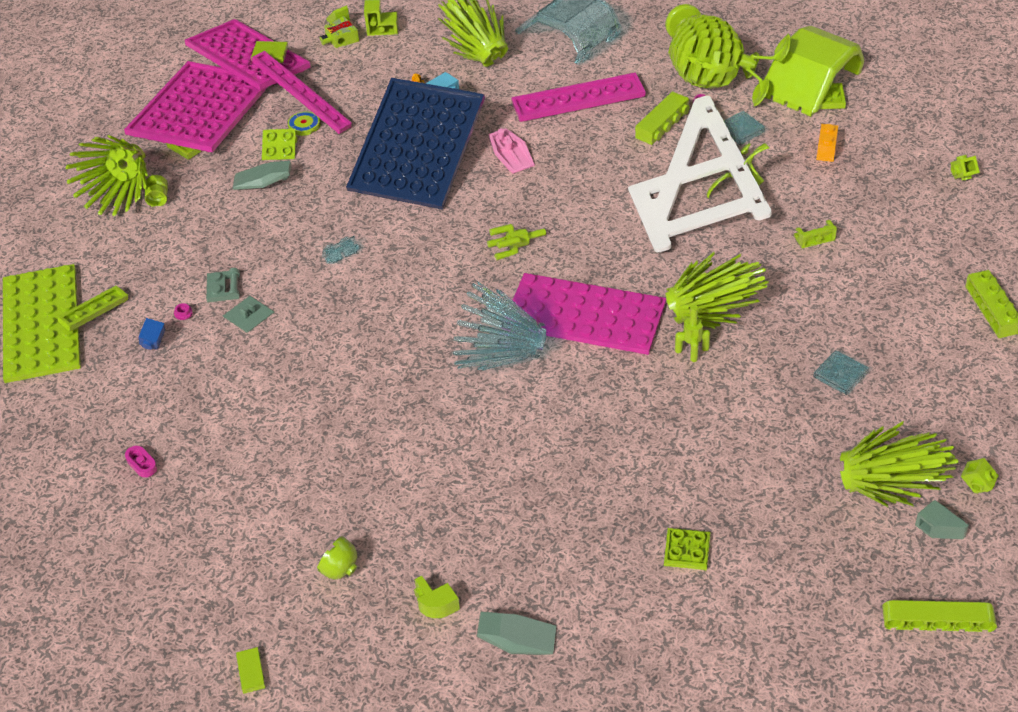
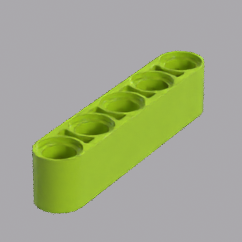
M891 600L882 605L884 627L888 630H891V628H896V630L919 628V630L936 631V629L959 631V629H964L968 632H982V630L992 632L997 628L994 606L990 603Z

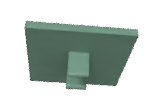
M248 296L224 314L223 317L248 333L275 312L253 297Z

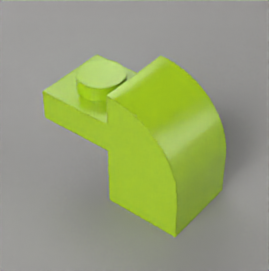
M423 576L414 579L416 586L414 593L417 597L419 611L423 615L430 618H444L460 610L459 598L448 583L432 591Z

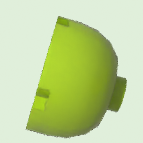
M341 536L333 543L334 547L330 551L327 550L317 566V571L329 579L338 580L346 575L351 576L357 568L355 564L357 551L349 540Z

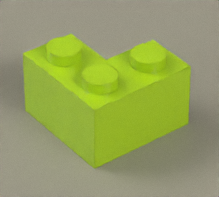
M365 0L364 17L367 36L398 34L397 12L382 13L380 0Z

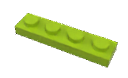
M115 285L58 316V323L71 332L128 300V294Z

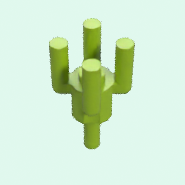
M512 224L489 229L491 236L507 233L505 237L487 241V245L489 248L497 246L498 249L510 248V250L494 254L496 260H500L517 254L519 252L518 247L529 245V239L545 236L546 230L544 228L527 232L526 229L514 230Z
M691 305L690 318L684 321V331L677 332L675 335V352H682L683 341L691 346L690 360L697 362L699 342L701 340L702 350H709L710 331L703 330L702 320L698 318V306Z

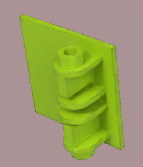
M296 129L263 130L262 160L295 159Z

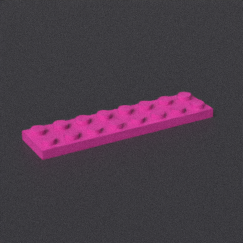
M635 72L511 97V101L519 121L522 122L645 97V89Z

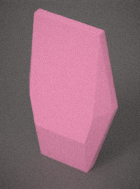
M500 128L498 131L489 134L494 154L512 174L535 166L525 141L506 128Z

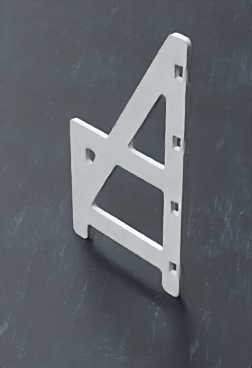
M703 96L694 100L667 173L628 187L652 247L657 253L669 250L672 247L669 238L680 233L746 212H751L755 220H763L772 215L771 208L747 164H743L745 160L710 96ZM703 128H707L722 156L688 166L700 132ZM743 167L745 171L739 172L738 169ZM724 170L730 171L743 196L742 198L668 221L682 184ZM659 192L656 199L650 197L651 194ZM760 199L761 202L756 204L755 200Z

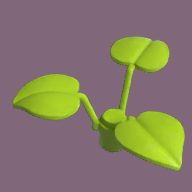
M789 33L777 45L774 56H759L758 52H754L750 56L741 53L742 59L736 63L742 67L746 78L749 79L753 75L759 80V84L755 87L752 95L754 107L763 101L769 89L768 79L763 80L754 73L759 59H776V61L781 62L786 57L790 48Z
M766 143L757 147L743 163L744 165L746 163L749 164L750 171L758 186L764 182V179L758 174L751 162L756 154L770 149ZM751 144L745 145L740 153L742 155L747 154ZM730 172L724 174L715 182H713V184L709 187L707 191L708 199L710 197L712 190L722 180L728 177H732Z

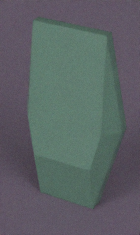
M276 161L236 173L233 190L264 188L281 179L287 180L288 176H290L292 164L290 161Z
M480 612L476 637L510 654L550 655L554 652L556 626L518 614Z

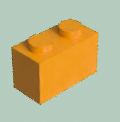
M821 124L816 160L834 162L838 125Z

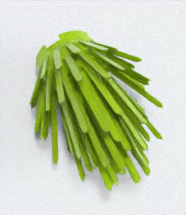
M448 0L446 4L444 1H441L444 6L438 4L451 21L444 18V21L441 18H438V20L458 37L451 34V37L462 44L460 45L446 37H442L451 46L463 52L455 51L453 54L481 62L484 67L494 64L493 61L498 57L500 59L504 57L509 49L505 42L503 15L501 16L498 25L494 5H492L491 10L489 0H486L494 30L484 8L480 7L477 0H457V2L455 0Z
M715 251L699 265L698 260L694 264L691 261L674 286L666 289L668 291L665 293L668 307L677 316L674 317V320L678 324L684 323L687 318H690V306L697 305L698 318L702 320V326L716 329L715 326H720V324L713 322L738 324L736 321L724 319V317L739 318L741 317L739 314L703 313L727 312V309L749 306L748 304L760 302V300L756 299L722 305L748 299L750 295L758 294L754 291L767 288L768 285L765 284L769 283V281H763L765 280L764 276L758 278L754 276L765 272L766 269L755 270L761 267L759 262L751 264L748 262L742 264L738 262L735 264L736 259L741 257V254L706 273L704 271L712 266L710 261L715 255Z
M904 421L888 429L878 437L876 436L884 430V426L876 432L873 429L852 450L841 453L840 461H844V471H840L843 485L846 490L850 489L849 493L859 492L889 508L888 504L883 502V500L891 503L898 501L914 507L913 503L908 502L906 498L884 491L920 498L921 495L918 493L903 491V489L898 488L941 490L940 487H934L931 484L912 482L945 481L946 478H954L952 475H939L945 473V471L956 469L954 466L942 467V465L957 464L958 459H954L955 455L951 452H939L952 450L954 446L941 447L940 443L946 442L947 439L918 445V442L934 438L937 433L930 434V432L916 436H909L897 442L873 449L897 436L900 431H896V429L902 426Z

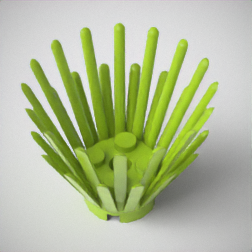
M111 135L107 136L114 141L94 137L95 139H91L93 142L106 145L80 143L79 146L107 150L71 152L70 156H78V158H100L66 165L65 169L76 168L77 171L96 167L68 179L67 184L80 180V184L83 185L93 180L73 194L74 198H77L94 187L88 193L89 196L93 197L84 205L86 209L110 187L100 200V204L103 205L98 211V215L104 213L120 189L114 202L115 208L112 216H116L129 185L130 189L125 212L130 209L135 184V203L141 197L142 181L143 188L146 189L145 175L148 176L144 161L146 156L138 145L130 144L124 139L119 140Z

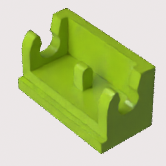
M826 220L827 225L823 228L812 229L807 232H803L800 227H797L796 231L798 233H794V237L803 249L834 241L837 227L833 225L831 220Z

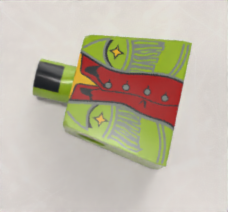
M345 16L325 25V35L320 36L322 45L331 43L335 48L359 42L358 30Z

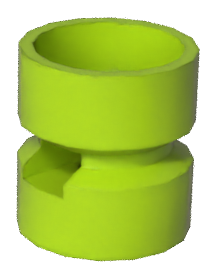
M152 175L146 179L144 199L151 207L163 206L167 201L168 182L164 177Z

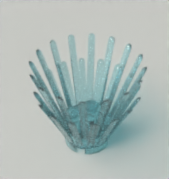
M477 281L478 285L472 283L476 290L483 293L482 298L469 291L467 296L484 304L488 310L484 308L478 310L462 304L461 308L481 316L482 323L497 328L463 320L457 321L459 326L486 332L478 333V338L454 337V341L473 343V347H477L476 350H455L453 352V355H470L466 360L454 362V365L463 364L458 366L457 369L483 365L477 370L484 371L528 358L537 360L540 355L535 354L536 350H543L546 339V329L541 328L545 323L537 322L501 289H496V292L500 295L498 296L479 281Z

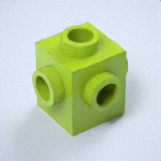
M966 154L956 157L957 161L950 162V170L955 179L961 178L963 181L971 179L973 174L980 173L976 156L967 158Z
M985 458L967 462L961 474V478L974 493L991 491L999 476Z

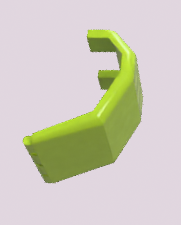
M814 26L798 29L790 37V48L786 57L781 62L776 61V59L773 60L765 79L769 81V89L765 98L770 100L773 95L774 102L783 106L787 103V107L795 111H799L800 107H802L801 113L811 117L819 111L836 74L843 67L844 70L859 75L861 73L864 56L860 45Z

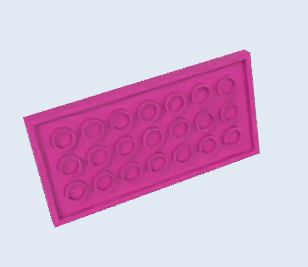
M236 19L185 39L186 46L258 90H264L273 84H277L276 81L251 60L257 41H274ZM288 49L283 63H280L293 75L311 68L309 61Z
M524 273L502 325L503 328L649 355L666 305V298Z

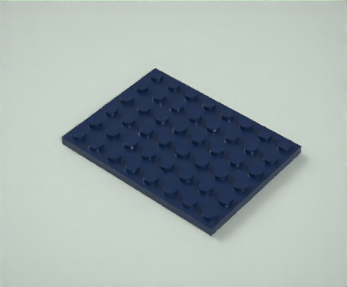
M391 77L347 183V191L443 210L483 106L485 95Z

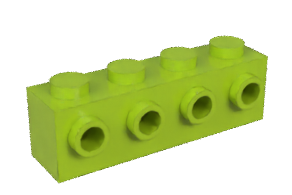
M989 270L968 274L965 287L997 337L1003 338L1018 334V313L1015 310L1014 304L1007 298L1005 291L999 286L996 277H993Z

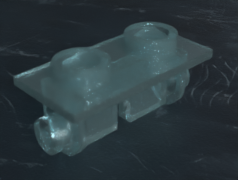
M355 236L345 237L334 245H327L322 251V258H325L327 264H334L343 259L341 253L346 258L356 254L359 246L357 243L354 244Z

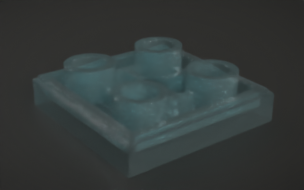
M744 111L724 120L732 139L738 145L765 132V126Z
M835 350L814 372L813 377L847 395L868 373L869 367Z

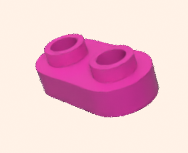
M132 446L126 450V461L139 476L150 477L157 471L155 460L143 447Z

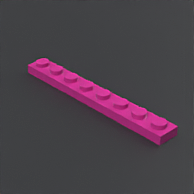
M263 51L252 57V62L338 134L351 128L352 123L267 52Z

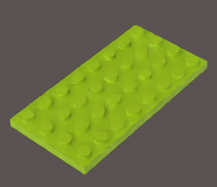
M74 264L3 277L4 383L81 369L79 327L69 332L58 323V316L78 306L76 267Z

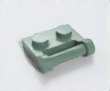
M231 268L229 271L207 273V303L239 299V269ZM226 279H231L229 292H226Z

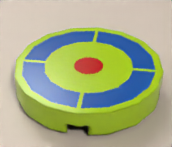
M299 112L292 115L288 120V129H296V135L298 136L310 135L311 132H316L320 127V118L313 112Z

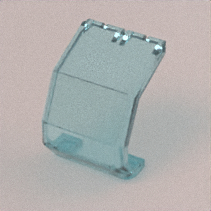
M553 0L518 26L515 32L520 35L522 31L537 22L563 31L572 40L578 53L574 63L580 65L590 57L592 50L604 40L610 43L618 37L622 26L614 8L605 0Z

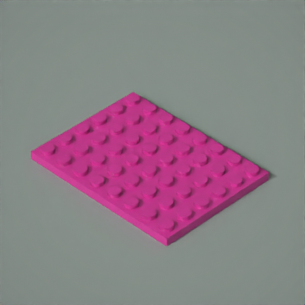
M187 61L124 129L125 135L213 153L266 89L258 90L222 67Z

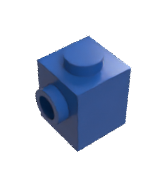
M146 318L138 337L139 344L148 350H158L165 333L164 323Z

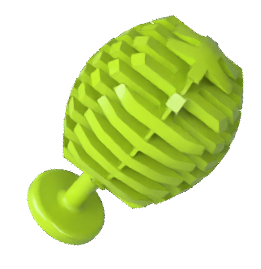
M682 4L672 9L666 18L665 27L667 33L672 37L668 53L675 70L687 83L689 82L696 87L718 88L729 85L736 77L740 67L736 63L741 61V53L745 52L741 39L738 37L735 29L727 21L719 17L701 15L700 11L690 4Z

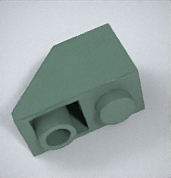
M936 500L932 501L917 514L915 526L931 538L964 539L969 526L962 518L957 517L946 506L941 505Z

